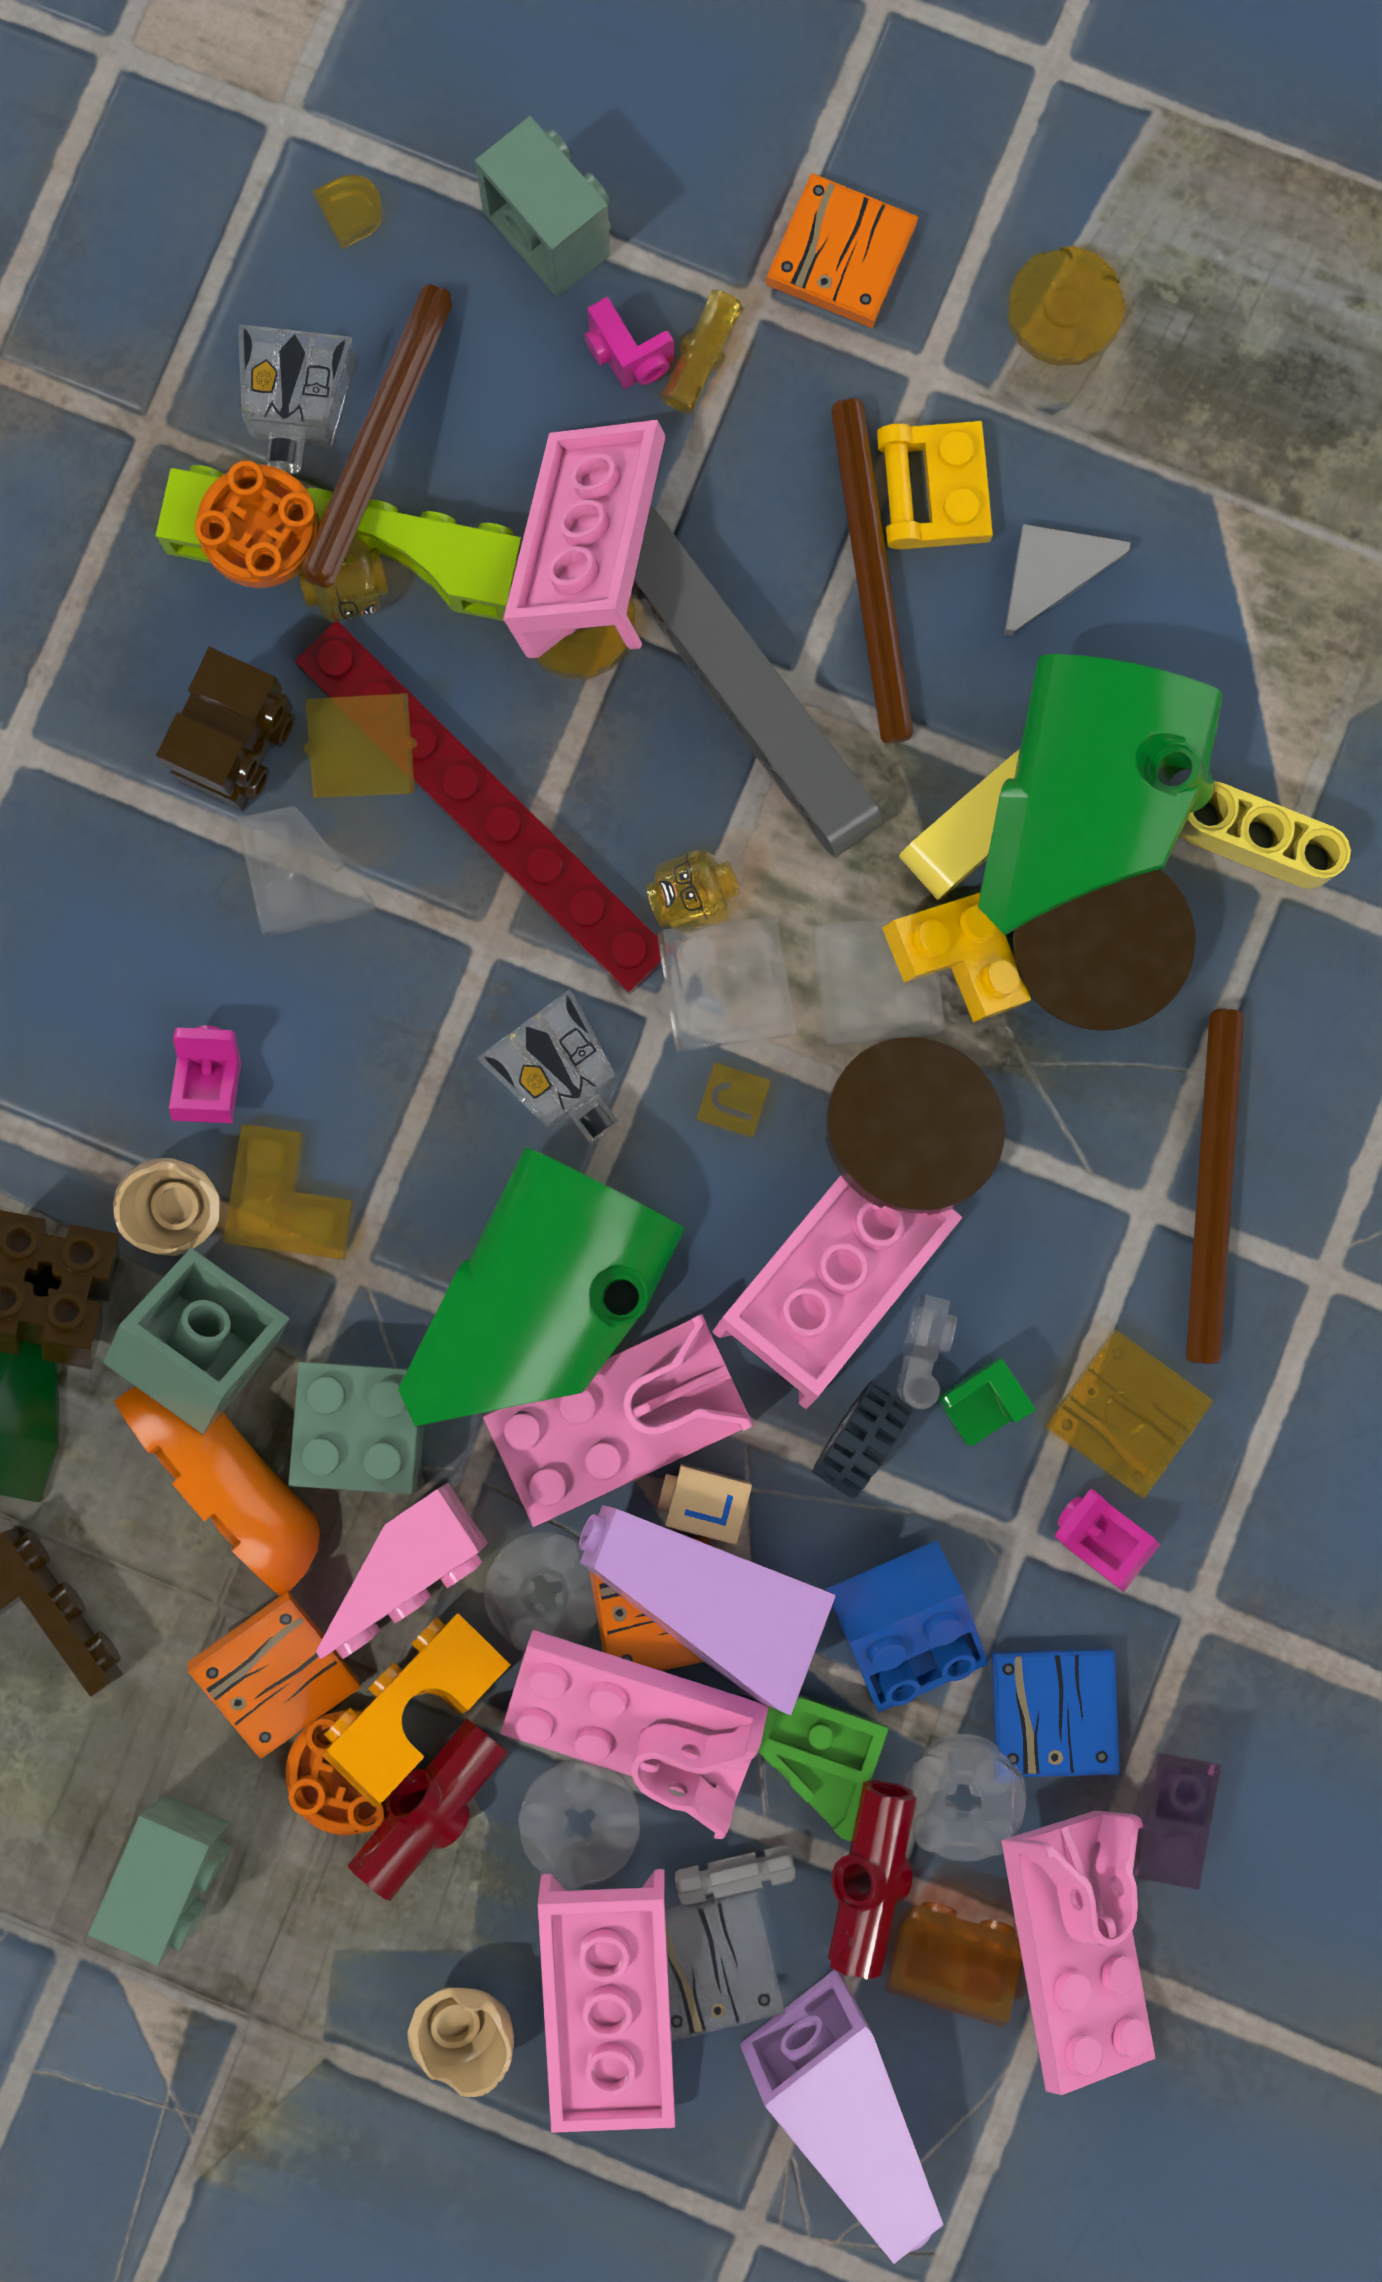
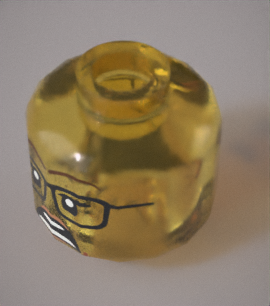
M359 537L353 538L337 578L329 588L310 584L304 579V573H299L300 584L307 607L319 605L322 615L330 622H340L373 614L381 607V596L390 594L378 547L369 549L366 542Z
M705 849L695 850L660 863L655 868L654 881L647 883L649 902L659 925L662 928L670 926L679 935H688L725 922L731 916V898L740 895L739 885L731 864L728 861L719 864L713 854Z

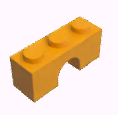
M459 1613L446 1625L436 1617L411 1643L419 1653L402 1670L393 1662L368 1688L376 1698L366 1709L358 1715L350 1707L324 1734L332 1744L323 1752L322 1756L373 1807L380 1805L424 1758L408 1741L403 1731L402 1714L407 1702L417 1695H435L447 1702L459 1715H462L476 1703L510 1666Z

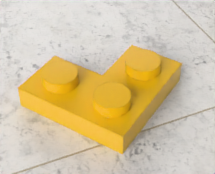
M981 892L895 919L883 926L882 930L904 983L951 968L973 1023L1020 1007L1031 1001L1029 992L1019 975L1015 958L1006 936L978 908Z

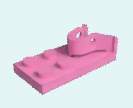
M658 420L549 433L503 618L527 658L540 657L565 636L572 634L577 628L610 625L615 626L629 649L641 648L642 642L626 614L666 437Z
M840 1175L726 1312L712 1333L718 1338L733 1335L799 1390V1404L804 1409H807L819 1397L962 1219V1216L953 1209L928 1215L927 1213L898 1211L886 1206L880 1208L860 1196Z
M703 1314L610 1357L583 1393L499 1409L483 1416L533 1527L740 1430L744 1431L754 1426L709 1331Z
M532 1630L500 1734L632 1776L634 1783L642 1793L671 1809L687 1812L715 1833L714 1838L723 1839L728 1833L735 1802L751 1759L759 1751L769 1706ZM669 1789L685 1793V1795L676 1796Z
M1092 1811L1001 1840L1046 2092L1064 2095L1156 2059L1132 1931L1137 1920L1138 1911L1137 1885L1133 1876L1138 1829L1144 1827L1140 1817L1134 1814Z
M655 1869L642 1888L567 1891L552 1874H541L538 1896V1919L551 2133L675 2128L665 1917V1869Z

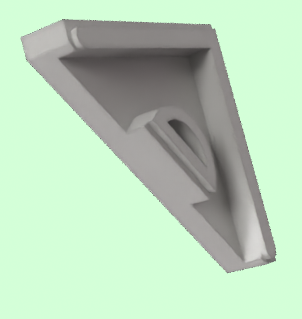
M1023 524L1020 531L1004 635H1015L1018 630L1045 611L1051 610L1088 584L1092 578L1118 560L1125 558L1130 549V542Z

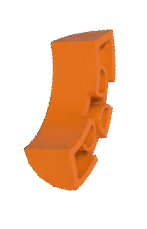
M136 1386L119 1396L114 1403L145 1450L151 1455L155 1453L165 1469L176 1479L172 1482V1485L205 1522L208 1518H211L219 1532L233 1545L232 1552L275 1593L281 1596L285 1592L291 1591L307 1573L318 1551L320 1527L316 1514L271 1470L224 1412L220 1414L204 1434H201Z

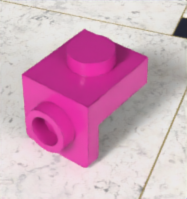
M608 297L587 308L589 331L584 334L587 346L600 366L606 363L610 365L623 389L637 382L640 385L650 384L668 371L670 368L669 364L674 361V340L668 331H664L637 346Z
M209 1025L196 1028H176L173 1043L177 1054V1062L169 1104L172 1121L232 1124L242 1064L235 1032Z
M1090 1489L1083 1499L1076 1497L1066 1506L1059 1517L1058 1526L1060 1528L1055 1534V1538L1066 1549L1123 1593L1161 1545L1153 1536L1111 1506L1093 1489Z

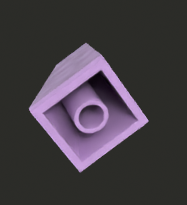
M602 1505L598 1516L592 1514L589 1517L579 1540V1549L584 1551L580 1564L744 1695L786 1714H792L836 1595L612 1507Z
M833 1970L740 2043V2047L764 2106L893 2264H895L910 2251L921 2248L930 2239L931 2235L944 2224L874 2036L844 1977L838 1971Z

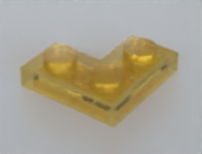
M241 1124L223 1243L346 1260L354 1201L296 1192L304 1140L303 1133Z

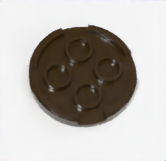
M1159 869L1097 889L1030 920L1014 930V956L1019 975L1028 992L1042 1008L1054 1017L1070 1025L1088 1030L1124 1029L1146 1021L1159 1013L1181 990L1190 973L1195 956V925L1190 907L1182 891L1163 869Z
M902 1037L883 1041L869 1047L857 1055L845 1067L835 1082L828 1100L826 1111L827 1136L825 1139L831 1159L849 1186L860 1196L880 1208L886 1206L898 1211L927 1213L928 1215L953 1209L971 1198L986 1183L994 1172L1002 1154L1005 1139L1004 1113L991 1081L969 1057L957 1049L935 1040Z

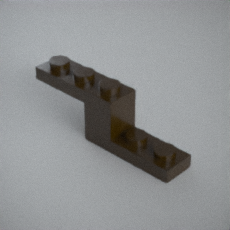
M19 1527L2 1532L0 1534V1615L22 1600L90 1697L123 1676L124 1674L116 1665L121 1661L116 1647L103 1632L99 1631L94 1634L81 1615L85 1612V1606L77 1592L67 1582L59 1584L47 1568L46 1564L50 1562V1557L38 1538L30 1532L24 1535Z

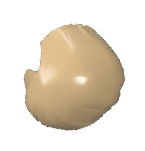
M155 1158L141 1162L130 1169L118 1185L113 1201L114 1219L120 1234L137 1248L158 1255L177 1256L203 1243L215 1230L219 1221V1195L208 1176L194 1165L173 1158Z
M448 1987L430 1995L415 2009L407 2031L409 2048L413 2059L430 2079L448 2084L460 2096L464 2097L483 2096L494 2089L498 2082L502 2081L512 2060L514 2030L506 2007L497 1998L479 1989Z

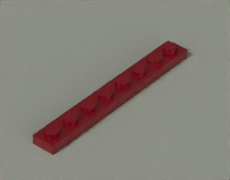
M337 620L295 660L297 667L629 996L671 955V950Z

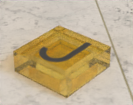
M714 1062L696 1121L753 1139L771 1080Z

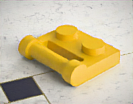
M982 421L923 426L889 424L877 430L878 449L885 453L891 524L885 528L888 548L912 549L988 543L991 541L993 532ZM923 451L930 523L914 521L908 452Z

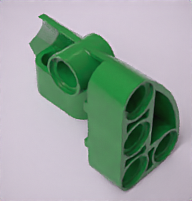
M1046 654L1037 659L1015 776L1004 782L1000 792L978 908L1004 935L1009 934L1030 920L1092 891L1134 876L1165 868L1189 814L1203 808L1211 799L1214 791V779L1209 771L1212 749L1215 744L1223 693L1219 689L1197 680L1130 662L1067 654ZM1192 769L1190 777L1184 783L1178 786H1169L1171 778L1177 772Z
M524 1147L470 1259H465L452 1279L398 1389L414 1426L583 1393L633 1325L646 1313L648 1305L686 1228L601 1182L540 1152ZM620 1281L633 1284L639 1294L637 1306L626 1315L613 1314L605 1305L606 1291L612 1284Z

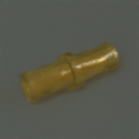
M711 290L709 300L692 334L684 335L679 345L682 355L665 389L660 394V398L670 407L686 414H693L713 369L718 370L721 368L726 357L723 349L739 316L742 315L745 306L741 305V301L721 290Z

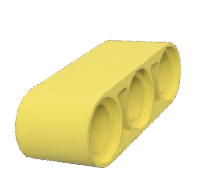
M1019 750L931 824L900 853L899 857L938 901L987 861L1000 792L1004 782L1015 776Z
M1214 781V791L1208 803L1213 805L1217 811V825H1203L1192 812L1189 814L1180 834L1182 839L1192 845L1298 887L1308 889L1321 887L1341 873L1349 863L1351 854L1349 841L1335 827ZM1250 823H1261L1269 828L1273 836L1271 848L1259 847L1251 840L1248 831ZM1306 845H1317L1324 850L1328 858L1326 870H1318L1309 865L1305 857Z

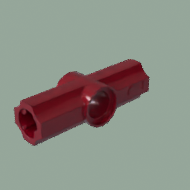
M467 1718L425 1770H412L391 1792L388 1800V1811L390 1814L347 1867L372 1891L383 1899L390 1901L432 1848H445L453 1844L461 1836L469 1819L468 1803L509 1752Z
M877 1779L863 1782L849 1855L841 1857L835 1863L832 1871L831 1885L839 1905L828 1959L831 1961L830 1968L845 1976H856L867 1980L881 1976L895 1904L902 1901L909 1894L912 1887L913 1874L910 1863L905 1855L917 1798L913 1795L914 1790L898 1783L883 1782Z

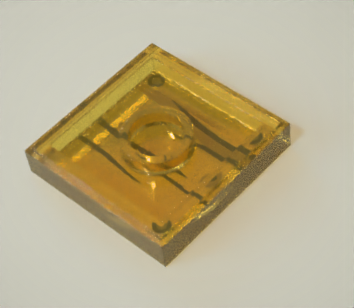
M1112 1330L1043 1427L1137 1496L1145 1499L1214 1400L1122 1333Z

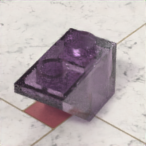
M1157 1752L1134 1809V1815L1140 1817L1144 1826L1138 1829L1133 1873L1138 1878L1199 1890L1221 1770L1220 1764Z

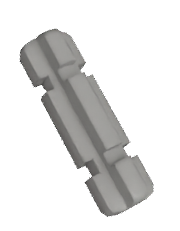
M780 1845L764 1849L765 1856L756 1857L754 1851L707 1862L708 1869L700 1870L699 1865L678 1869L675 1872V1884L681 1904L690 1906L706 1902L705 1895L713 1893L715 1899L763 1889L762 1882L771 1880L772 1886L792 1882L795 1879V1867L789 1847Z

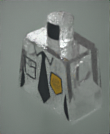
M239 324L238 342L243 421L251 437L269 440L266 465L279 468L287 473H298L302 467L304 444L328 447L332 446L335 441L358 366V356L352 338L350 336Z
M570 989L477 1057L486 1071L549 1130H552L568 1117H571L589 1143H591L618 1123L616 1117L599 1096V1094L617 1081L616 1075L575 995Z

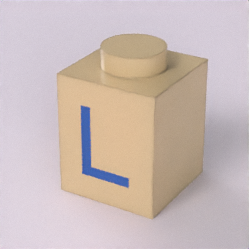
M681 1464L678 1476L665 1475L657 1509L668 1512L665 1522L667 1527L737 1545L752 1484L745 1480Z

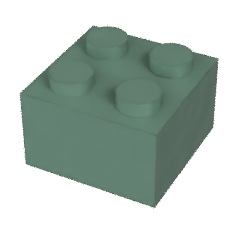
M530 115L475 159L483 213L558 299L611 256L609 236L611 224L608 218L610 199L601 183L592 174L587 173L582 176L570 162L572 156L562 138L551 128L544 132Z
M190 1248L120 1323L103 1363L201 1434H204L271 1356L290 1318L197 1251Z
M299 1362L289 1486L413 1494L419 1491L424 1425L414 1426L398 1391L408 1369Z
M162 1795L139 1816L88 1936L157 1966L171 1949L181 1952L188 1937L192 1938L208 1904V1902L199 1899L201 1891L206 1893L213 1879H218L231 1852L233 1844L224 1841L231 1823L168 1795Z

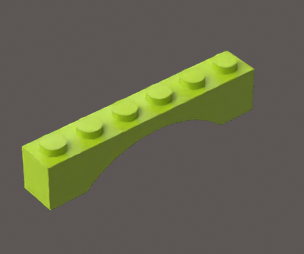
M192 465L189 471L170 468L155 535L166 554L210 563L195 533V522L202 498L209 487L224 475L222 472L202 465ZM308 488L306 490L315 505L320 525L333 493L323 489ZM369 500L354 535L352 545L381 553L409 568L434 588L452 611L504 621L503 618L522 539L521 537L513 536L514 532L511 529L499 524L481 523L478 528L458 525L454 518L443 513L424 511L421 513V517L398 513V509L389 503Z

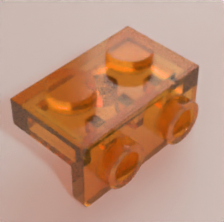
M923 1902L921 1906L912 1905L900 1921L885 1991L1003 2028L1010 2020L1022 1961L1019 1938L1015 1936L1016 1930L1010 1925L998 1921L983 1920L980 1924L957 1918V1911L941 1903Z

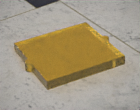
M407 694L306 699L309 743L304 746V751L310 755L314 798L415 793L412 749L416 747L417 742L410 736Z

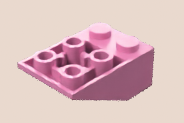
M449 1483L438 1488L384 1525L316 1650L320 1659L334 1650L338 1652L342 1659L346 1658L372 1640L381 1631L375 1622L388 1614L394 1624H396L424 1605L432 1597L427 1587L441 1579L445 1587L449 1588L477 1569L478 1565L482 1563L477 1553L488 1542Z

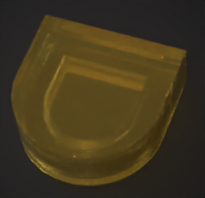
M345 175L313 190L315 200L341 250L368 237L379 227L383 217L380 194L376 186L365 177Z

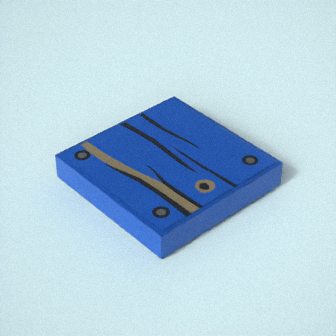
M1113 1649L991 1652L994 1764L997 1778L1119 1774L1115 1651Z

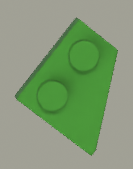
M799 1694L791 1715L769 1706L758 1752L787 1779L791 1787L807 1803L809 1802L842 1839L851 1842L863 1782L872 1780L889 1728L886 1724Z

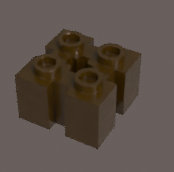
M209 646L188 688L190 696L182 712L176 713L156 757L165 767L171 769L170 773L179 783L243 812L249 798L252 800L258 799L267 783L270 770L262 765L269 748L273 749L275 745L282 747L292 731L295 722V715L291 713L293 705L287 695L281 693L283 688L275 676Z
M0 1210V1352L19 1355L22 1341L41 1345L44 1361L92 1370L103 1326L102 1303L93 1301V1299L109 1301L119 1261V1234L70 1224L66 1238L48 1235L45 1219ZM45 1283L54 1285L55 1289L49 1288L48 1296H37L34 1294V1287Z

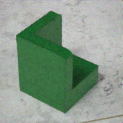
M994 1358L935 1397L965 1444L969 1446L976 1445L1009 1422H1019L1036 1410L1002 1358Z

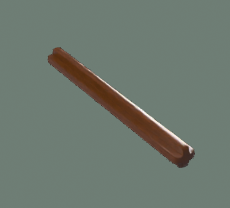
M427 284L421 288L301 566L304 579L310 584L329 588L337 578L452 308L451 293L444 287L438 288L433 284Z
M858 398L843 399L833 404L831 414L880 738L883 743H901L911 739L913 726L864 404Z
M1227 1008L1215 1009L1209 1015L1186 1358L1188 1361L1212 1365L1220 1362L1222 1352L1244 1029L1243 1012Z

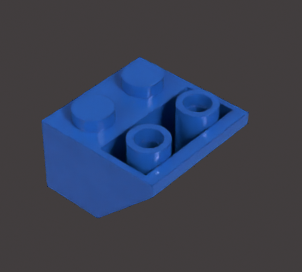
M937 1540L825 1589V1591L836 1595L832 1608L878 1713L894 1706L907 1704L918 1695L950 1681L964 1679L973 1671L988 1665L964 1593Z

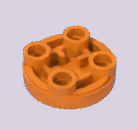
M240 461L235 463L229 469V472L218 478L206 491L199 505L195 522V533L209 562L222 576L242 586L266 588L287 582L302 571L301 566L319 527V518L308 491L291 474L276 467L258 465L252 461Z
M349 1708L328 1712L309 1724L294 1741L286 1763V1784L291 1807L313 1826L337 1835H355L373 1831L390 1814L388 1811L390 1794L380 1805L373 1807L322 1756L323 1752L332 1744L324 1734ZM353 1709L358 1715H360L364 1711L361 1709Z

